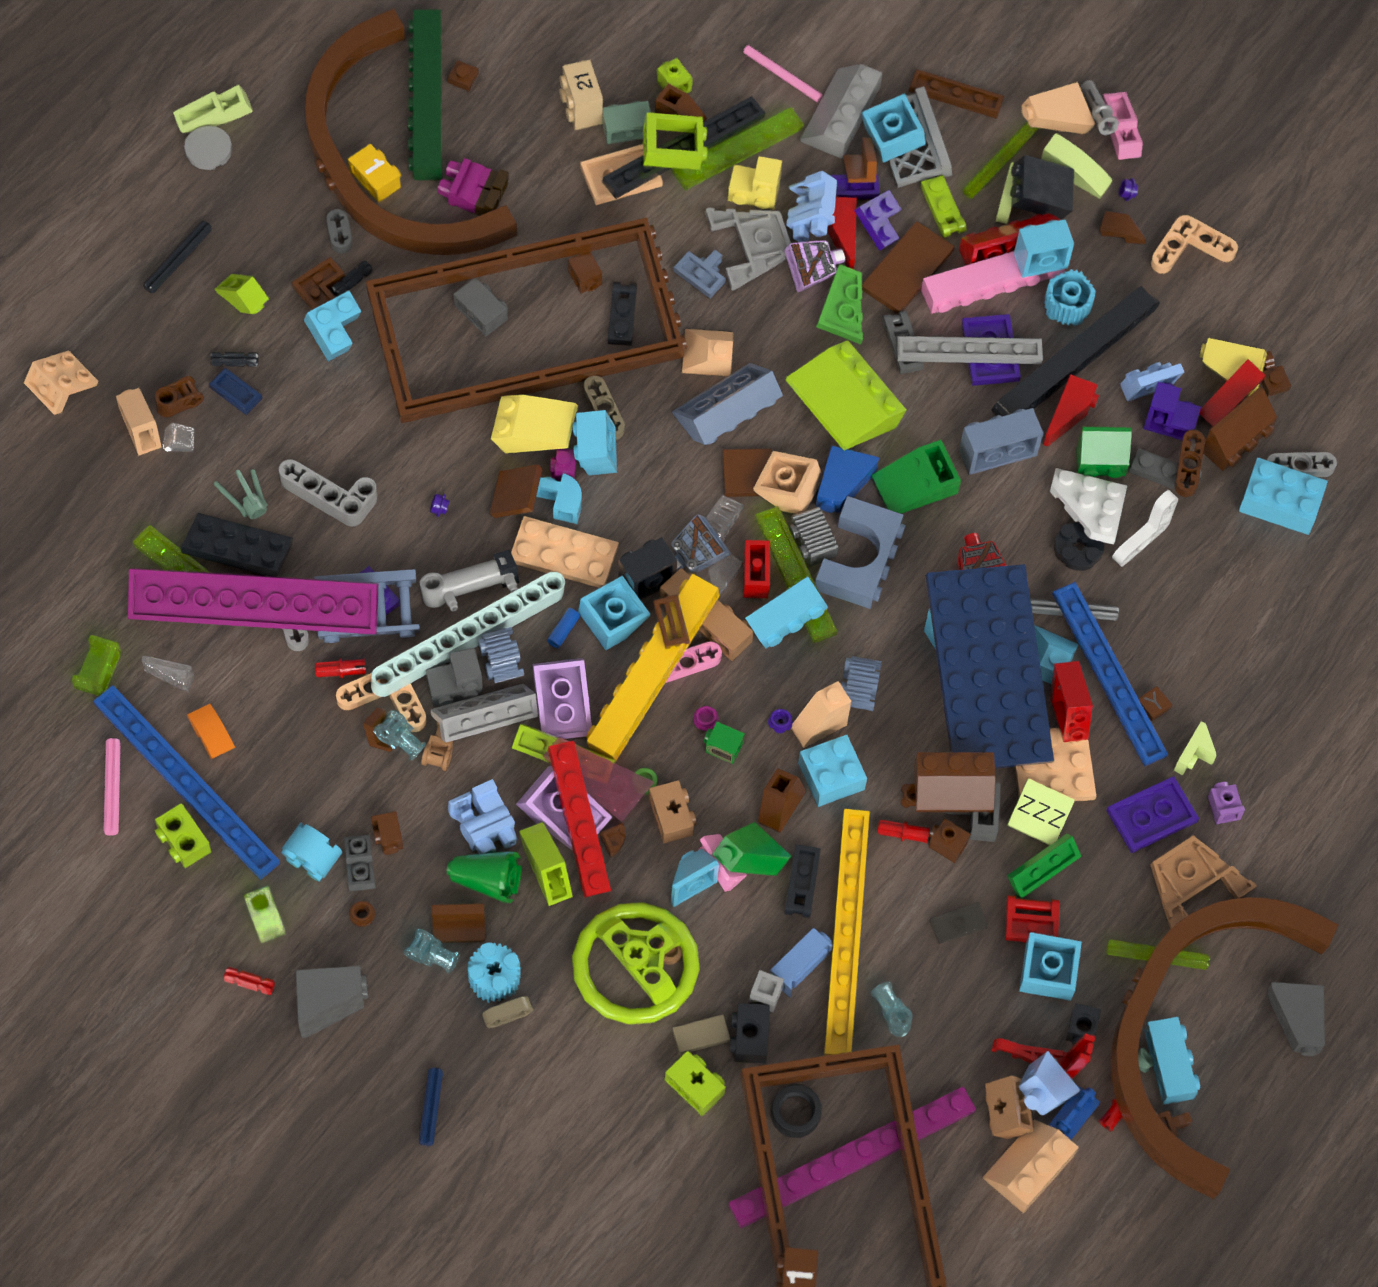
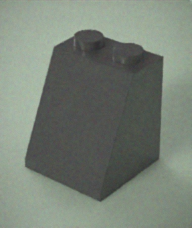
M360 966L296 970L298 1023L302 1038L309 1037L364 1008V999H368V983L366 974L361 975Z

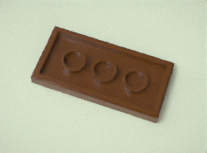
M916 221L862 284V291L898 314L919 293L922 288L923 278L933 276L953 253L955 246Z

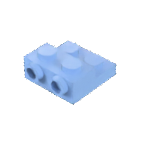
M1161 362L1147 367L1148 370L1140 372L1137 369L1127 373L1126 378L1120 384L1127 402L1154 393L1158 382L1174 384L1184 373L1181 363L1172 366L1170 362L1161 365Z

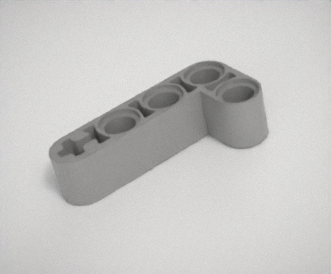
M285 460L279 466L280 482L286 490L347 526L359 525L377 502V488L375 481L371 478L363 477L358 479L351 489L346 491L295 460ZM309 485H315V486H316V487L313 488V489H308V488H306V487L309 486ZM363 491H370V492H371L370 494H367V495L361 494V492H363ZM329 497L337 498L334 501L326 500ZM350 509L357 510L355 513L347 512Z

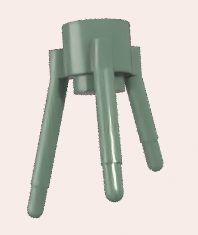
M254 469L251 470V475L257 496L251 492L241 471L236 470L239 481L247 494L242 500L243 506L217 481L214 482V486L241 512L243 517L248 516L250 519H256L267 511L266 507L268 504L263 497Z

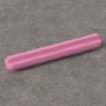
M117 738L106 740L104 833L108 836L117 835L119 831L121 743Z

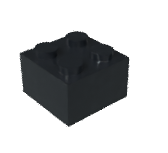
M662 537L657 540L647 541L642 548L634 552L628 551L619 559L618 578L623 576L640 600L660 591V587L677 572V559Z

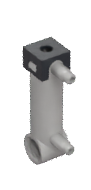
M510 549L493 554L494 560L442 575L434 572L424 575L420 580L424 604L428 607L436 608L447 602L450 610L456 611L458 609L456 596L500 583L503 588L507 587L511 593L518 590V570Z

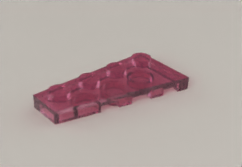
M558 737V739L553 743V745L569 741L561 737ZM575 745L587 793L619 821L623 822L654 782ZM547 750V752L543 755V758L551 764L549 753Z

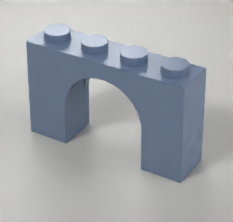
M847 496L840 514L838 528L869 539L876 547L878 556L872 563L860 568L848 567L823 559L815 581L817 591L871 609L873 601H879L882 587H879L881 580L886 581L889 574L888 560H894L898 549V546L894 545L896 539H901L906 527V525L902 524L903 514Z

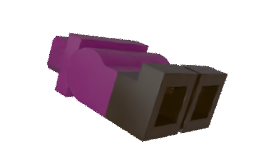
M464 158L462 163L450 161L447 166L446 175L455 179L453 182L441 179L438 186V194L447 197L449 205L458 206L461 209L481 216L498 208L509 184V172L502 169L497 172L485 168L481 164L471 163V160Z

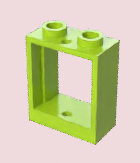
M646 113L643 124L644 166L700 170L702 161H706L707 147L703 146V141H706L707 127H703V117ZM656 130L695 133V151L656 148Z

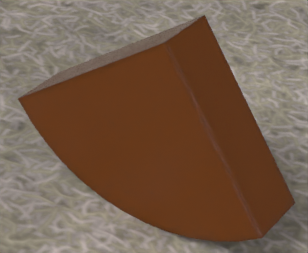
M623 822L600 832V838L610 857L616 855L624 845L625 827Z

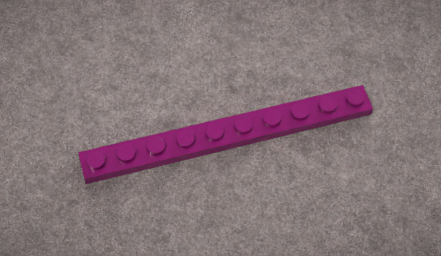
M964 1087L912 1111L918 1140L975 1113L976 1108ZM895 1120L777 1178L782 1208L900 1150ZM760 1187L728 1203L740 1229L765 1217Z

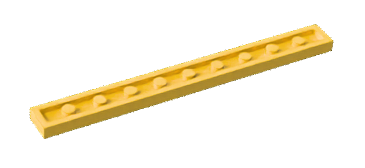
M844 809L824 1056L852 1051L870 811Z

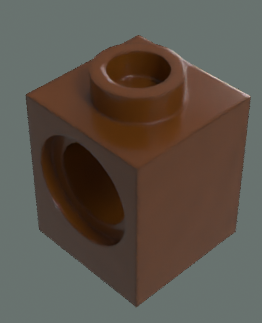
M591 252L582 253L568 259V272L580 294L586 291H594L602 285V271Z

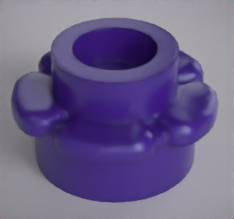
M1133 178L1130 180L1123 179L1119 188V197L1125 198V201L1135 198L1138 192V184H1135Z
M435 493L432 500L430 512L436 514L437 517L441 513L445 514L449 505V500L445 499L446 494L444 493L443 495Z
M777 709L771 713L768 725L776 733H784L785 730L792 728V716L785 709Z

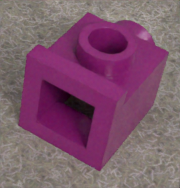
M557 449L556 458L551 457V478L561 482L563 474H567L575 479L576 459L574 457V450Z

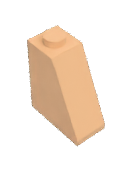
M1078 82L1030 96L1021 105L1022 114L1030 127L1085 134L1095 125Z
M140 388L129 389L117 395L118 407L138 456L161 448L156 422Z
M839 681L816 692L792 724L791 729L803 748L847 726L851 700Z

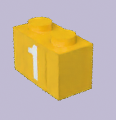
M371 144L348 158L349 172L378 203L401 188V174L397 167L391 166L386 161L383 152L379 149L376 150Z

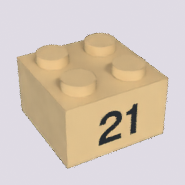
M586 60L564 65L563 75L560 76L562 87L560 89V97L562 103H567L566 115L568 121L573 122L575 130L602 124L603 97L591 61Z

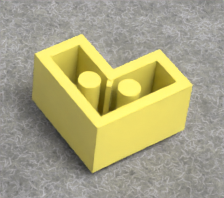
M759 156L756 169L734 165L728 201L739 205L747 204L760 209L768 208L774 210L780 184L782 161Z

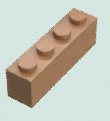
M680 568L660 587V598L676 594L679 596V588L685 579L689 580L692 573H686ZM718 600L698 630L709 642L718 644L721 647L722 653L731 661L753 642L754 631L749 623L745 620L741 621L735 616L730 606L727 604L723 605Z

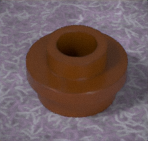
M366 901L354 903L349 910L351 922L359 927L370 925L375 918L374 907ZM359 912L367 913L365 918H359L357 915Z

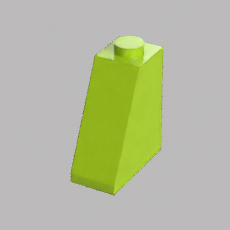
M541 822L519 831L523 849L548 905L551 906L573 897L565 861L544 823Z

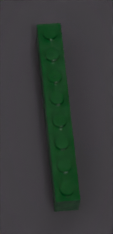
M441 9L413 10V19H409V33H413V38H409V52H413V58H409V72H413V77H409V92H413V97H409V111H413V117H409L408 120L409 131H413V137L408 138L409 151H413V157H408L409 171H413L414 180H441Z

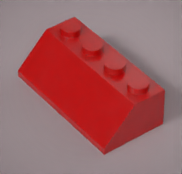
M1051 213L1037 214L1027 220L1013 221L1002 227H991L977 234L970 233L961 238L959 252L965 265L1015 251L1020 229L1028 225L1037 226L1046 224L1051 220L1060 221L1061 219Z

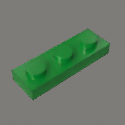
M1065 834L1007 875L1016 896L1022 899L1081 857L1073 836Z

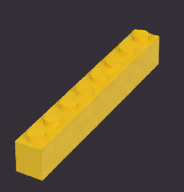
M694 574L691 575L689 580L685 579L682 582L678 596L690 643L720 597L718 587ZM673 601L669 604L671 607L678 638L683 637L678 614L676 611L675 603ZM666 615L663 621L668 640H673L668 616ZM657 622L652 633L654 635L650 642L646 641L639 652L641 656L636 663L633 662L626 672V680L623 684L619 683L613 693L614 699L610 705L606 704L600 713L601 719L597 726L593 725L586 736L590 749L616 759V761L689 644L685 645L683 643L678 647L671 646L670 649H665L659 622Z

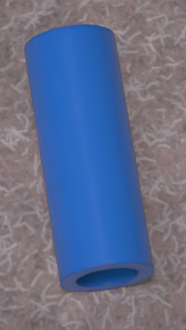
M568 608L548 637L547 642L554 648L559 649L579 620L580 614L576 610Z

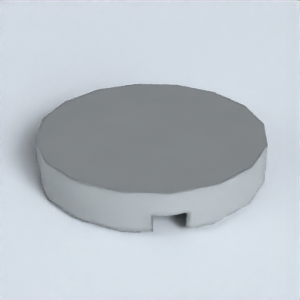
M203 126L195 129L188 135L185 140L184 149L186 157L193 166L199 169L212 170L216 169V166H222L227 163L231 157L232 144L229 135L224 130L216 126Z

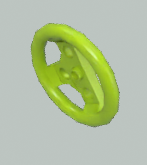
M644 902L617 904L597 914L579 934L572 955L574 981L584 1000L605 1018L628 1025L654 1023L676 1012L692 994L700 971L698 946L686 924L667 909ZM643 918L659 924L650 931L630 930L622 919ZM616 934H623L627 937V941L622 945H618L613 942L612 938ZM597 937L602 939L648 994L654 1004L653 1006L630 1009L610 1002L597 991L589 976L588 956ZM653 938H660L663 940L664 945L661 948L655 949L649 945V941ZM680 946L684 969L679 984L675 988L671 978L663 970L664 955L674 947ZM649 973H656L659 975L660 980L655 984H650L645 980V976Z

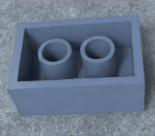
M1033 408L1028 410L1019 409L1010 415L1003 417L1001 415L994 416L989 421L973 422L964 427L959 452L968 474L971 475L1037 456L1043 431Z

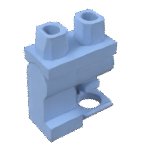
M823 171L806 176L804 181L789 186L791 191L801 196L796 200L798 205L789 209V219H787V226L793 229V239L798 242H807L809 232L819 237L826 235L827 226L835 223L833 213L835 210L837 180ZM799 186H806V187H808V188H806V189H801V188H798V187H799Z
M493 779L472 788V793H465L448 802L449 814L453 819L461 823V833L469 843L472 852L477 850L479 854L495 853L496 848L493 842L499 839L504 848H509L517 843V836L514 831L515 821L503 804ZM471 801L474 804L476 810L478 811L479 816H474L473 811L471 809Z

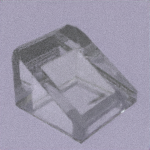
M172 422L165 429L163 450L192 452L195 428Z

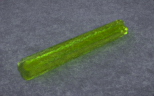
M1111 939L1107 943L1106 951L1108 955L1147 961L1156 946ZM1181 951L1173 959L1171 965L1206 970L1209 966L1210 957L1207 954Z

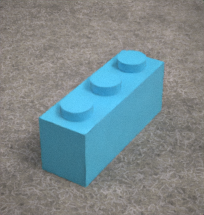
M806 577L745 619L766 649L769 646L773 647L779 644L783 637L790 632L795 633L799 631L803 624L810 619L820 617L828 606L809 577Z
M1179 1017L1148 1022L1144 1033L1149 1053L1154 1061L1153 1068L1163 1105L1193 1100L1198 1090H1200V1082L1197 1074H1193L1192 1071L1193 1055L1191 1050L1186 1048L1185 1040H1187L1185 1026L1180 1025Z

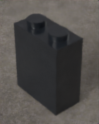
M1024 155L1013 164L1011 168V175L1013 176L1010 196L1012 197L1011 207L1041 215L1051 213L1061 220L1073 211V168Z

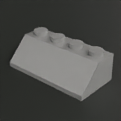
M862 64L838 68L806 127L800 142L843 159V155L847 152L863 121L862 112L870 108L880 89L882 72Z

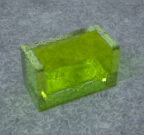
M90 635L88 639L90 650L79 676L73 675L72 682L74 689L100 696L108 687L120 658L121 650L117 642Z

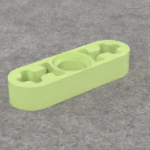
M1011 162L996 218V222L1004 224L1008 223L1012 208L1010 190L1013 176L1011 175L1013 162Z

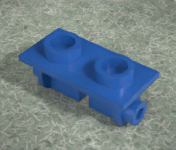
M1079 1086L1080 1091L1066 1102L1049 1124V1126L1061 1131L1070 1140H1072L1101 1103L1094 1097L1096 1095L1095 1091L1089 1087L1084 1090Z

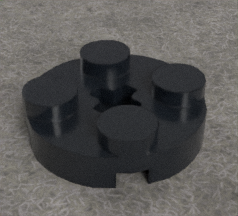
M1080 522L1063 525L1054 543V552L1058 560L1061 559L1066 564V567L1076 571L1092 568L1102 558L1104 552V542L1090 539L1085 534V528ZM1081 542L1085 547H1083L1082 551H1078L1077 547L1073 546V544Z

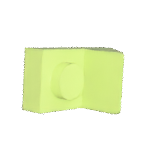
M1202 721L1174 769L1175 772L1181 775L1185 773L1187 768L1192 770L1198 758L1211 765L1216 758V751L1206 723Z

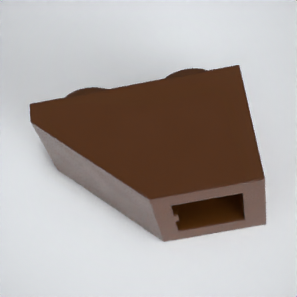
M669 83L656 99L655 113L703 117V122L707 121L706 115L689 94Z
M779 768L776 769L764 788L758 819L759 824L781 833L807 792L797 776Z

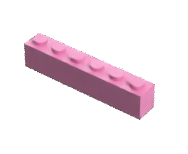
M1013 251L923 278L921 292L931 314L936 312L944 313L956 306H967L976 300L990 299L996 294L1010 293L1026 285H1036L1040 281L1055 278L1060 273L1064 274L1065 269L1022 278Z

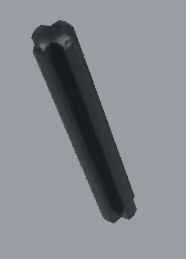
M205 220L201 221L144 282L143 285L146 291L151 294L155 293L212 231L209 223Z

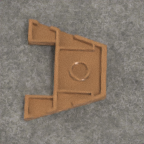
M1195 836L1185 840L1150 864L1170 930L1188 916L1181 904L1219 879L1223 881L1234 899L1243 897L1257 887L1254 882L1248 881L1240 875V871L1233 866L1230 867L1221 860L1217 853Z

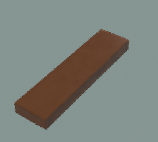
M916 69L909 87V92L916 94L915 89L925 87L928 98L996 119L1004 101L1003 95Z

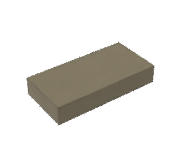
M723 1015L672 1028L679 1055L685 1054L687 1051L693 1052L730 1042L729 1032Z

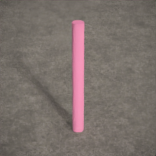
M748 45L745 48L744 54L817 103L821 100L823 96L821 93Z

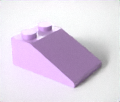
M578 658L532 664L541 731L561 739L587 736L592 723L584 659Z
M548 766L516 805L535 823L543 822L552 836L573 851L552 766ZM587 793L598 835L612 816Z

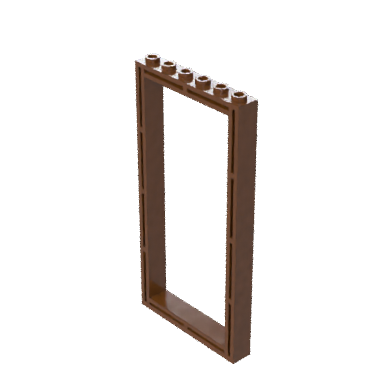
M648 218L366 281V290L401 423L500 401L501 396L526 395L582 382L591 376L603 377L683 358L684 349H687L685 336L680 335L678 327H681L680 317L678 313L673 311L672 305L675 304L672 291L667 290V271L665 268H661V250L659 246L655 247L653 239H656V232L654 226L649 225ZM637 241L664 342L419 399H411L385 298Z
M899 1045L742 1068L740 1077L777 1282H781V1272L777 1271L778 1255H783L785 1247H790L761 1087L885 1068L927 1287H947Z

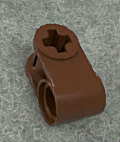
M192 376L183 377L156 391L155 402L159 415L172 417L203 402L204 396L196 389L194 385L195 380ZM166 400L171 401L170 403H162Z

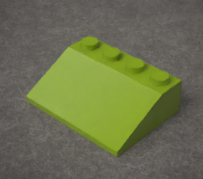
M848 340L830 347L786 378V382L843 450L895 429L906 412L905 407Z

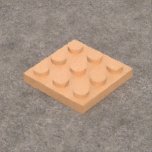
M1050 728L1054 762L1014 767L1018 797L1029 778L1075 801L1096 799L1088 740L1063 742L1059 728Z

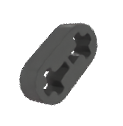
M334 209L327 215L330 243L336 253L344 254L352 248L349 220L343 210ZM336 218H339L341 227H336ZM338 236H343L344 244L339 243Z

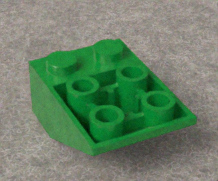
M942 440L918 447L871 475L886 508L900 514L958 494L961 479Z

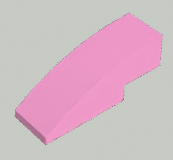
M1127 93L1103 94L1104 103L1111 107L1113 116L1119 122L1118 129L1110 134L1118 160L1141 157L1143 142L1137 130V118Z

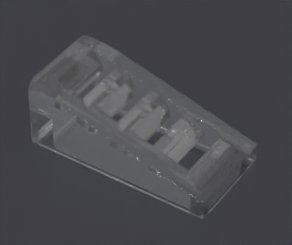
M724 495L721 496L706 516L707 521L722 541H724L744 508V505ZM722 507H724V508H726V509H728V510L733 511V513H730V512H728V511L722 509Z
M149 656L142 657L141 661L146 672L186 693L190 692L194 680L191 666Z

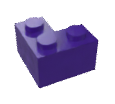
M1158 382L1143 429L1182 440L1187 431L1195 430L1201 407L1189 401H1179L1182 388L1175 387L1171 383Z

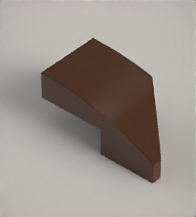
M1105 211L1100 228L1102 236L1124 237L1126 243L1146 244L1144 235L1128 214Z

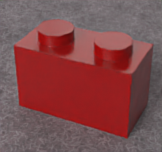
M745 540L743 598L768 599L770 588V541Z

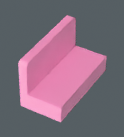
M720 834L703 836L700 839L703 846L698 850L702 848L714 857L712 853L723 840ZM718 861V882L724 891H731L747 874L730 872Z

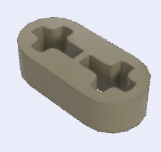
M524 996L492 1007L483 1012L482 1017L487 1028H494L527 1016L533 1011V1007L529 997Z

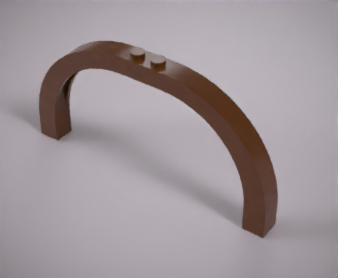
M392 9L359 23L339 37L326 50L312 73L307 88L305 114L308 138L316 158L314 161L319 173H324L326 177L324 180L328 190L334 191L341 205L352 219L367 232L390 245L430 255L470 253L494 246L517 236V223L507 205L462 222L428 224L398 217L375 204L364 194L353 179L328 132L326 125L328 103L340 79L358 61L382 48L405 40L404 25L396 11Z
M1253 897L1225 900L1203 907L1177 923L1159 942L1147 959L1144 967L1137 968L1132 978V981L1135 982L1133 990L1128 989L1121 1003L1125 1004V1007L1117 1023L1112 1042L1111 1077L1114 1094L1124 1121L1135 1140L1159 1167L1178 1181L1214 1199L1221 1192L1230 1169L1200 1154L1178 1139L1156 1114L1145 1093L1141 1080L1138 1047L1142 1025L1173 959L1187 946L1204 936L1223 930L1239 928L1270 931L1294 940L1322 955L1330 946L1338 924L1315 912L1285 901Z

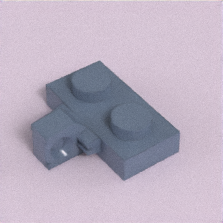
M716 250L706 259L704 257L699 259L688 251L674 266V272L710 299L726 282V278L718 273L719 268L717 267L722 262V254Z

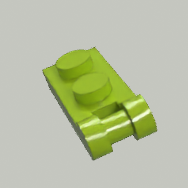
M944 176L921 181L920 187L942 237L951 236L953 232H965L966 223L958 211Z

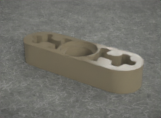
M599 376L588 377L584 382L586 399L592 411H599L597 407L602 403L610 405L611 410L607 414L610 419L612 418L615 427H618L616 431V440L624 435L625 429L621 414L605 381ZM591 385H595L596 388L599 387V397H597L595 390L591 389Z

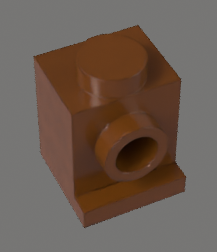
M397 812L371 816L376 845H382L383 853L390 855L403 849Z

